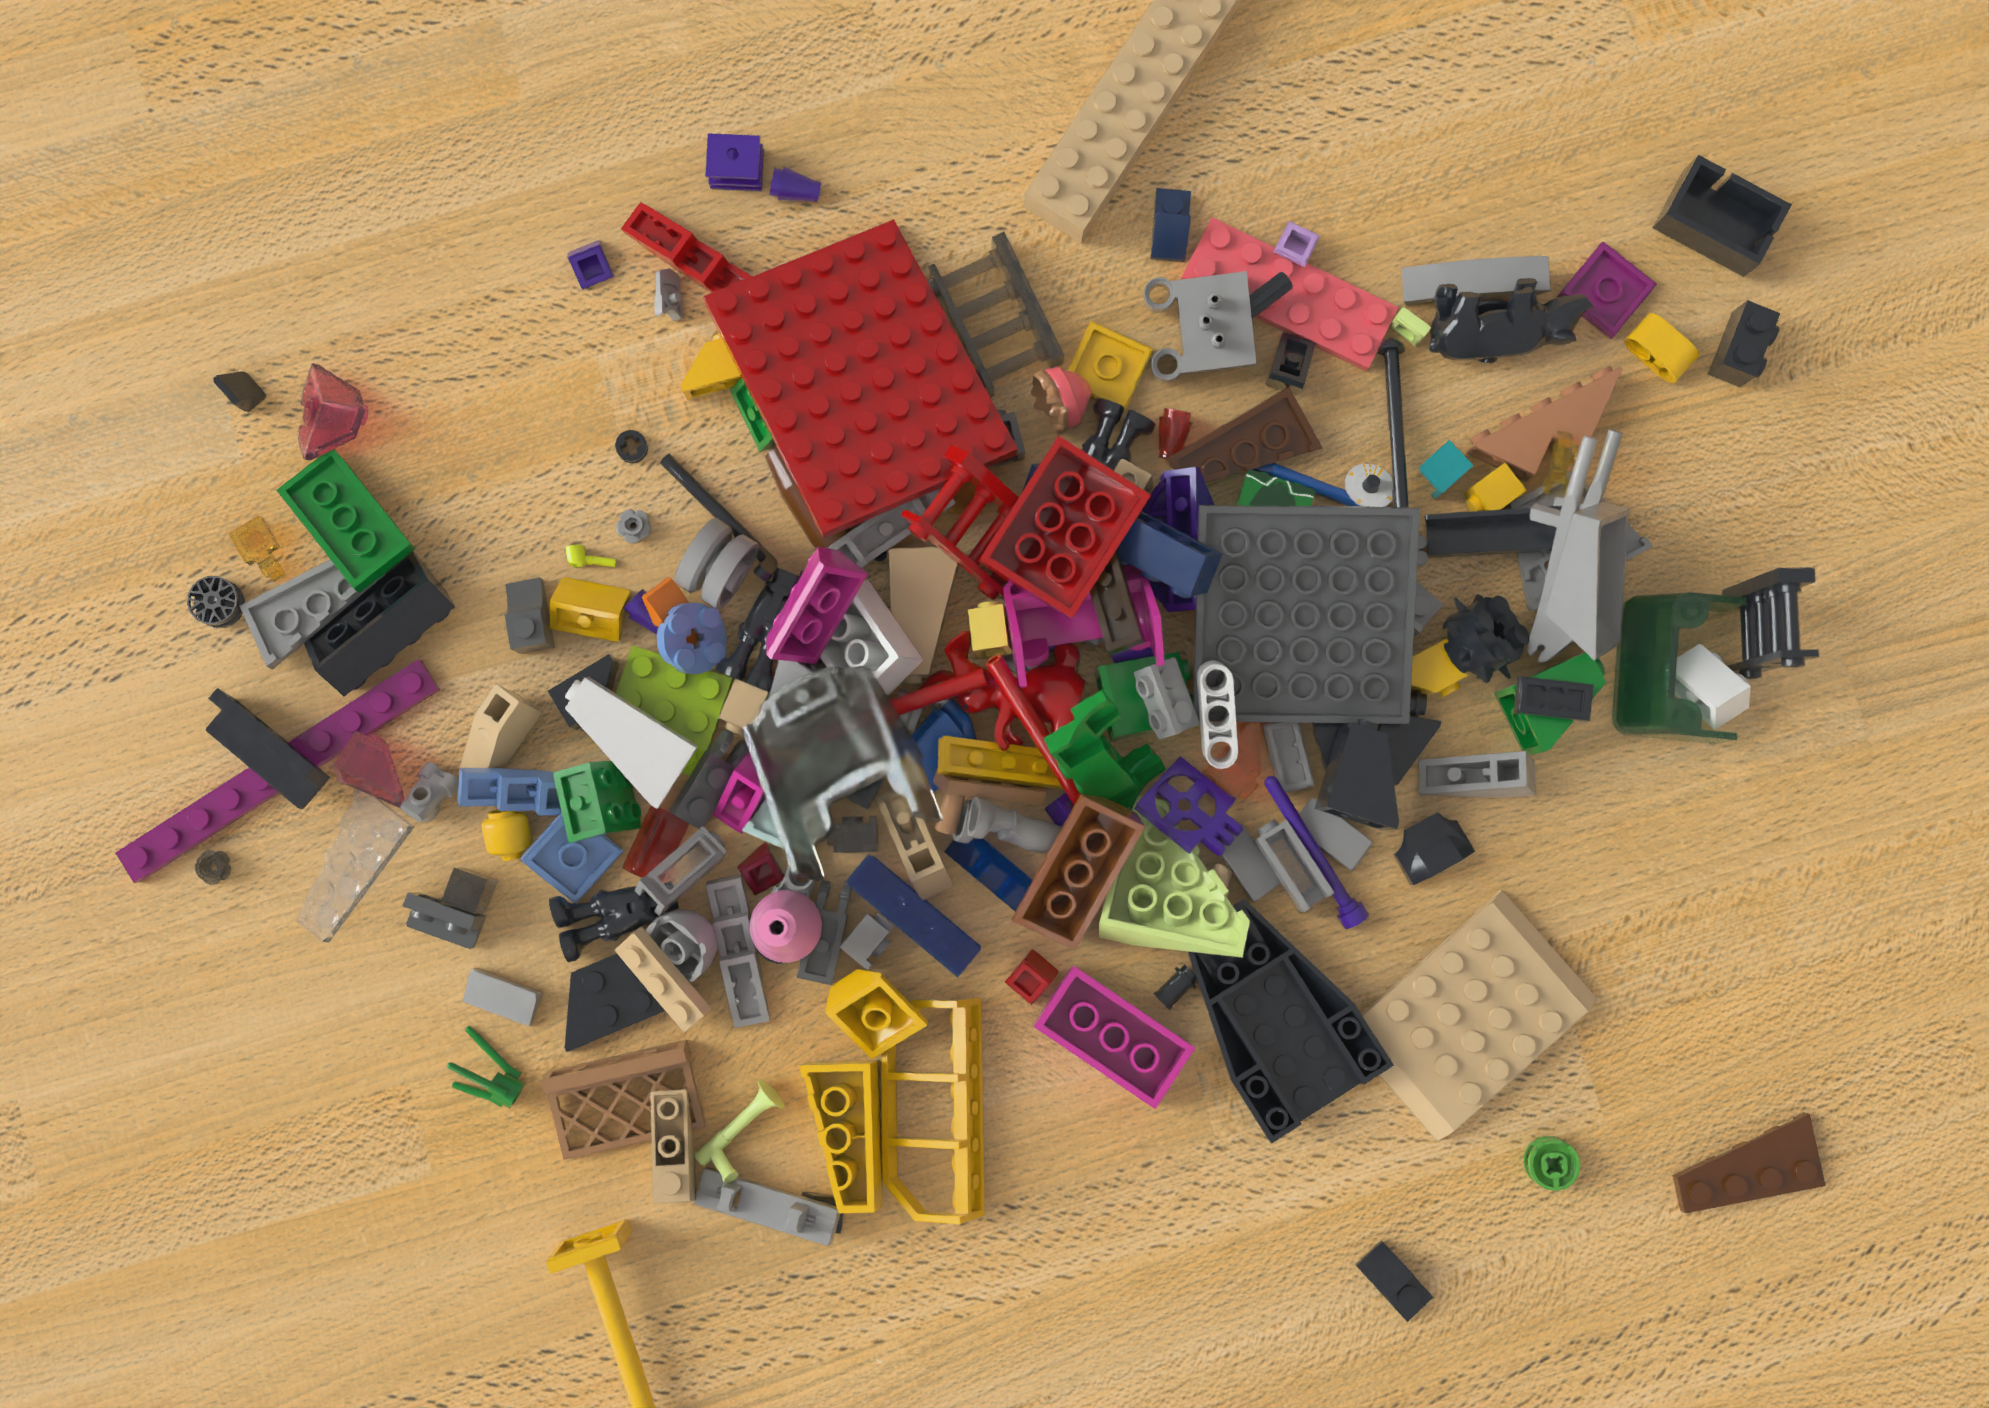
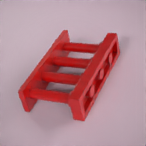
M951 445L943 456L953 465L951 477L922 516L905 509L901 516L911 524L908 530L924 542L929 539L980 583L977 589L993 601L997 597L1004 599L1003 587L1001 585L1005 579L994 572L989 576L979 567L980 563L978 561L1019 497L970 452ZM970 481L976 486L974 490L976 495L946 536H943L933 527V524L963 483H969ZM994 502L999 507L996 511L998 516L969 556H966L956 545L985 505Z

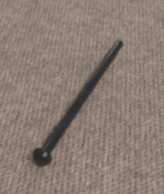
M1387 338L1381 342L1378 354L1384 355L1393 477L1392 497L1394 507H1409L1399 354L1405 352V346L1397 338Z

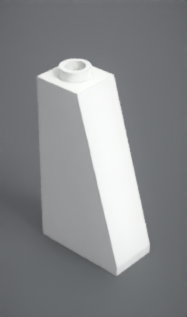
M585 677L582 682L576 679L565 696L566 699L570 700L565 709L647 802L657 809L696 751L698 745L592 678Z

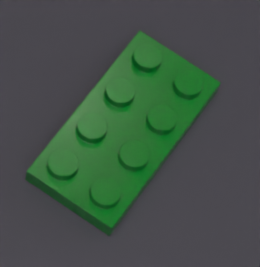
M333 446L276 490L351 587L358 593L362 592L415 550V547Z

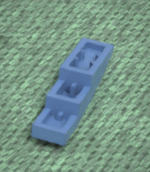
M460 768L457 798L460 807L497 806L499 811L535 810L538 816L559 815L561 813L552 771Z

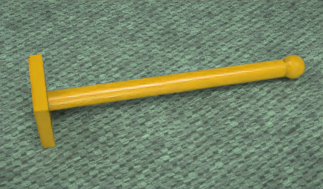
M624 1219L561 1241L546 1261L549 1273L552 1274L584 1263L632 1408H656L605 1257L607 1254L621 1250L633 1232L629 1220Z

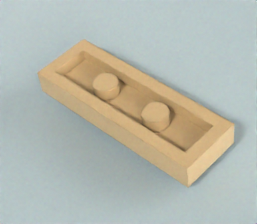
M642 926L614 950L683 1032L688 1030L711 1010V1007Z

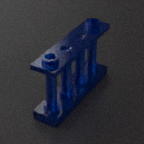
M868 854L845 881L849 887L957 978L980 952L982 946L929 901L920 898L916 890L874 855L870 856Z

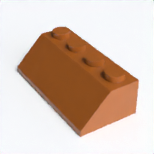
M1081 794L1014 913L1012 921L1076 950L1146 827L1138 814L1107 798Z

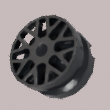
M207 576L199 579L192 585L187 595V606L192 616L196 620L214 628L231 626L243 614L240 609V605L245 603L243 592L236 584L219 576Z

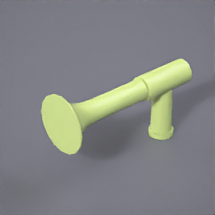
M761 1079L758 1080V1094L751 1104L694 1154L695 1159L702 1166H706L712 1160L721 1174L724 1183L733 1182L738 1177V1172L732 1167L723 1149L763 1111L771 1107L782 1109L785 1107L778 1093Z

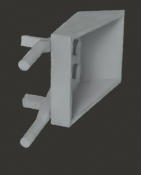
M1608 430L1593 482L1583 504H1580L1582 491L1598 441L1597 438L1583 435L1565 498L1555 496L1553 506H1562L1561 511L1536 503L1531 507L1530 520L1557 527L1541 601L1531 630L1529 643L1527 644V651L1530 657L1537 649L1541 651L1545 647L1537 662L1550 660L1573 642L1595 661L1621 642L1627 526L1630 508L1606 501L1602 502L1623 434L1620 431Z

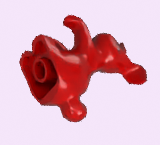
M963 631L952 638L944 649L953 672L941 669L932 674L918 690L984 668L972 663L968 659L971 645L970 631ZM1071 643L1055 646L1052 651L1055 657L1054 664L1040 665L1026 671L1027 686L1021 687L1042 722L1048 724L1050 734L1061 726L1073 721L1074 716L1071 708L1079 704L1086 682L1078 673L1081 655L1077 647ZM985 669L989 685L957 695L956 697L964 711L977 715L990 708L999 710L995 725V740L1002 751H1007L1010 745L1023 746V741L1014 735L1011 730L1012 722L1018 716L992 674Z

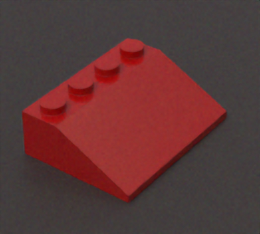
M1058 435L978 562L1008 582L1073 619L1151 495Z

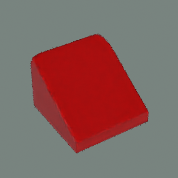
M1032 949L1006 979L1005 983L1032 1005L1053 982L1059 971Z

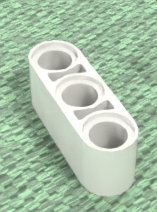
M1210 660L1203 663L1197 671L1201 748L1203 755L1210 765L1215 768L1224 769L1234 764L1238 755L1234 683L1232 673L1223 663ZM1218 669L1223 671L1224 679L1219 686L1209 687L1206 685V676L1211 670ZM1218 705L1225 707L1226 716L1221 722L1214 723L1209 721L1208 713L1211 708ZM1220 741L1228 743L1229 749L1225 756L1221 758L1211 756V748L1215 743Z

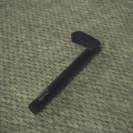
M667 454L660 464L708 512L731 526L734 537L744 534L759 544L756 556L759 565L753 571L760 579L768 582L775 574L778 566L775 557L670 454Z

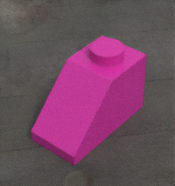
M754 747L733 771L713 816L743 834V828L754 817L772 791L784 766Z

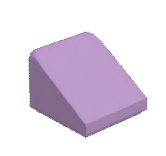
M1288 221L1274 253L1305 267L1320 235Z

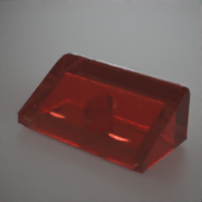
M650 806L642 827L639 829L626 857L623 869L638 877H645L679 847L689 823L664 808L658 807L656 809ZM666 873L659 878L661 882H663Z

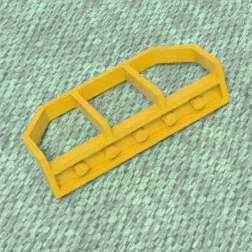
M982 999L912 1000L910 1003L918 1011L922 1008H951L950 1023L953 1027V1044L950 1049V1058L953 1062V1073L896 1071V1045L881 1054L882 1182L914 1221L962 1224L985 1216ZM896 1080L952 1082L951 1096L954 1099V1116L951 1122V1131L954 1139L897 1136ZM897 1146L954 1149L951 1164L952 1170L955 1173V1190L952 1195V1205L955 1213L926 1211L897 1176Z

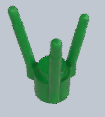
M467 1026L465 1031L506 1073L503 1075L498 1072L493 1080L490 1081L464 1067L449 1062L447 1064L448 1069L487 1088V1091L459 1082H453L452 1087L464 1093L491 1101L499 1107L504 1105L510 1109L525 1086V1083L519 1080L522 1072L511 1067L471 1026Z

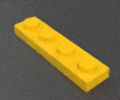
M943 736L938 739V774L1064 790L1038 748L1010 745L1007 751H1002L996 742Z

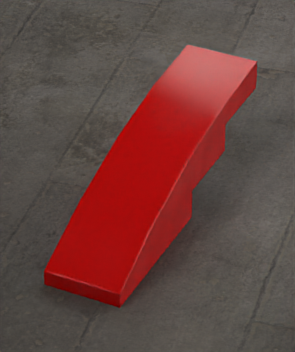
M642 202L638 204L621 228L630 238L709 293L752 277L728 262L724 255L699 241L692 232Z

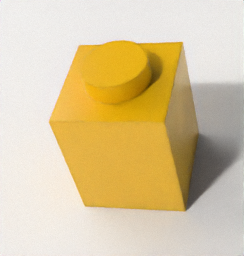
M1504 463L1468 489L1464 495L1467 498L1466 505L1470 511L1501 510L1527 490L1509 466Z

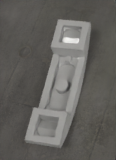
M942 488L866 520L827 548L840 550L859 567H864L868 562L911 534L908 530L911 524L901 516L904 509L922 516ZM954 499L950 501L944 511L956 503Z

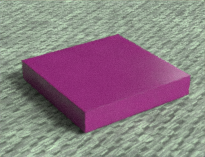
M1602 241L1557 297L1584 294L1594 308L1587 310L1582 317L1608 338L1612 339L1657 284Z

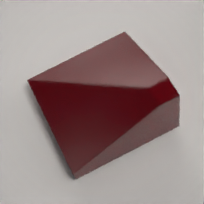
M766 842L761 844L737 867L754 896L781 882L785 876Z

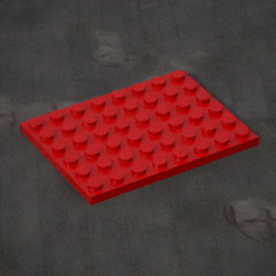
M894 219L703 296L704 303L823 539L942 488L953 474L951 472L953 465L943 457L951 445L970 452L986 468L1017 455L1018 448Z

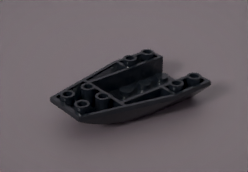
M1242 899L1234 904L1233 907L1236 912L1242 910L1250 921L1243 957L1188 952L1230 1080L1272 1144L1302 1125L1301 1121L1357 1085L1368 1083L1393 1067L1394 1064L1354 1002L1245 899Z

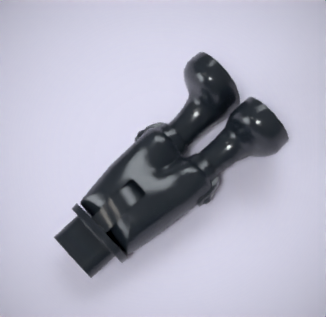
M1097 398L1093 405V411L1098 415V427L1095 435L1090 436L1082 444V450L1114 471L1121 459H1125L1128 462L1131 461L1129 449L1134 440L1140 435H1151L1156 424L1146 416L1134 410H1128L1121 432L1115 444L1109 449V439L1116 424L1120 421L1125 408L1113 401Z
M777 567L772 581L765 582L766 585L754 602L746 620L738 626V639L741 641L736 650L728 658H723L717 663L715 670L743 681L750 655L754 647L761 642V650L745 683L769 693L771 692L774 680L772 676V663L774 659H770L766 655V637L773 627L775 618L781 613L789 599L792 588L798 583L800 576Z
M671 881L663 883L669 890L673 888ZM636 886L608 892L607 890H600L591 897L590 902L580 904L569 903L562 896H555L549 899L551 915L558 929L570 926L583 919L594 916L602 917L595 924L559 933L561 949L567 962L579 959L582 949L596 939L617 941L620 936L652 923L660 917L654 912L658 904L646 891L639 896L635 892ZM678 900L663 914L679 909Z

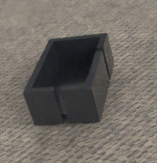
M1697 155L1683 170L1652 228L1745 277L1760 265L1774 239L1773 235L1779 230L1792 204L1734 173L1720 184L1716 190L1712 189L1711 187L1724 175L1726 169Z

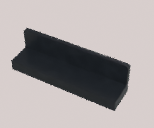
M1551 506L1550 508L1561 511L1562 506ZM1531 508L1424 515L1427 526L1428 558L1552 551L1557 527L1530 520Z
M217 688L208 698L221 711L206 727V732L297 808L304 809L331 777L234 697Z

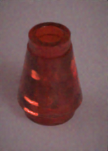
M1164 408L1163 415L1159 416L1158 458L1166 459L1184 448L1193 424L1190 421V412Z

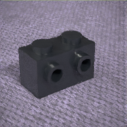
M1749 300L1731 313L1708 375L1737 387L1743 386L1755 377L1758 378L1767 364V358L1764 357L1766 349L1774 343L1780 328L1776 324L1780 313Z

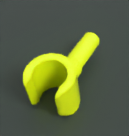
M570 545L566 547L567 561L572 567L578 568L592 564L615 567L616 559L593 555L586 556L584 545Z

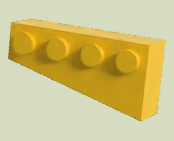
M878 1060L818 1061L798 1065L801 1077L804 1078L807 1088V1099L817 1125V1136L820 1146H822L827 1162L826 1169L838 1213H875L883 1206Z

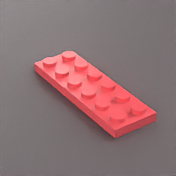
M1211 217L1181 280L1247 271L1250 295L1279 272H1284L1293 284L1292 290L1255 318L1287 334L1316 343V348L1364 371L1369 369L1399 307L1306 263L1305 267L1274 253L1275 247Z

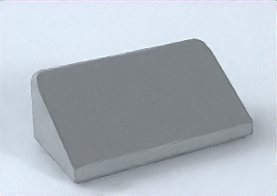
M1241 823L1243 831L1239 836L1233 835L1235 840L1230 846L1224 845L1226 851L1221 857L1233 872L1234 877L1249 900L1255 902L1278 886L1280 881Z
M472 968L468 977L463 1002L526 1026H531L543 992L485 970Z

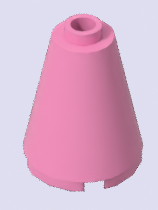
M781 890L767 895L757 904L751 915L750 935L754 945L765 957L776 962L789 963L804 958L815 948L821 937L822 920L818 908L808 897L796 891ZM777 920L781 921L784 925V930L780 935L776 930Z

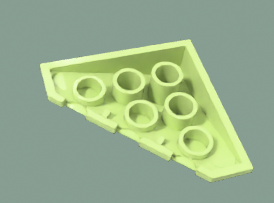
M1139 795L1132 811L1138 814L1146 827L1105 897L1099 922V938L1134 946L1243 957L1250 923L1249 919L1242 910L1236 912L1226 897L1229 894L1228 889L1214 869L1208 872L1197 856L1200 854L1198 846L1190 854L1187 853L1134 810L1138 801L1143 797ZM1155 798L1157 811L1163 819L1170 811V807L1165 800Z

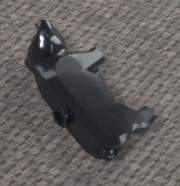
M1533 278L1518 279L1513 296L1509 298V301L1485 300L1480 302L1482 294L1473 292H1460L1456 299L1457 286L1455 284H1441L1438 286L1434 296L1436 315L1431 324L1429 350L1432 353H1440L1444 358L1450 360L1477 359L1482 363H1494L1498 358L1529 354L1549 344L1567 345L1576 341L1573 330L1581 316L1587 310L1594 307L1584 294L1557 297L1545 304H1541L1536 300L1535 287L1537 281Z

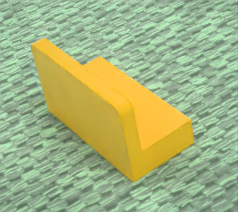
M562 577L550 599V629L619 642L623 634V611L630 598V590Z

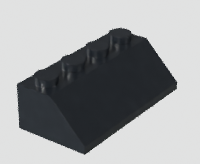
M412 551L308 639L304 645L315 671L344 697L352 690L360 688L367 678L379 668L389 665L395 655L406 646L416 643L432 625L443 621L450 611L455 608V605L447 591L417 554Z

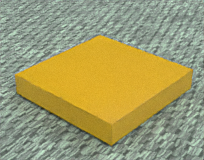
M1090 321L1068 371L1075 372L1088 382L1091 388L1090 399L1096 401L1097 398H1102L1118 403L1125 408V414L1154 349Z

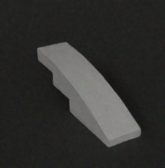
M1548 256L1488 258L1402 268L1404 303L1412 305L1434 301L1435 292L1441 284H1455L1458 288L1456 299L1460 292L1482 294L1480 302L1512 297L1517 280L1522 278L1536 279L1535 294L1551 292Z
M739 874L709 880L706 882V889L713 915L712 924L717 936L720 954L719 964L734 1028L770 1021L759 954L750 935L751 914L743 877Z

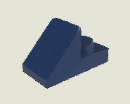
M1156 189L1150 259L1185 262L1191 216L1189 215L1191 191Z

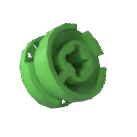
M1547 1135L1538 1137L1528 1145L1524 1152L1523 1163L1526 1173L1534 1182L1547 1190L1559 1191L1567 1189L1576 1181L1579 1175L1580 1160L1578 1154L1572 1146L1557 1137Z

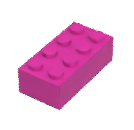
M1073 964L1033 1023L1034 1028L1154 1109L1157 1108L1195 1050L1193 1045Z

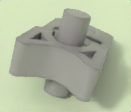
M670 268L659 270L655 274V316L666 313L673 321L683 318L680 277Z

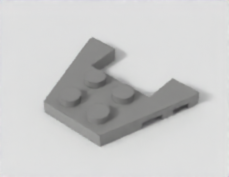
M1571 470L1507 505L1508 509L1531 508L1535 503L1547 507L1553 506L1555 496L1565 498L1573 471ZM1586 483L1583 487L1580 504L1584 503L1590 488ZM1629 522L1627 526L1626 561L1653 547L1647 538L1641 537L1630 527L1631 524ZM1552 551L1517 553L1526 605L1529 612L1539 607L1547 574L1544 563L1550 560Z

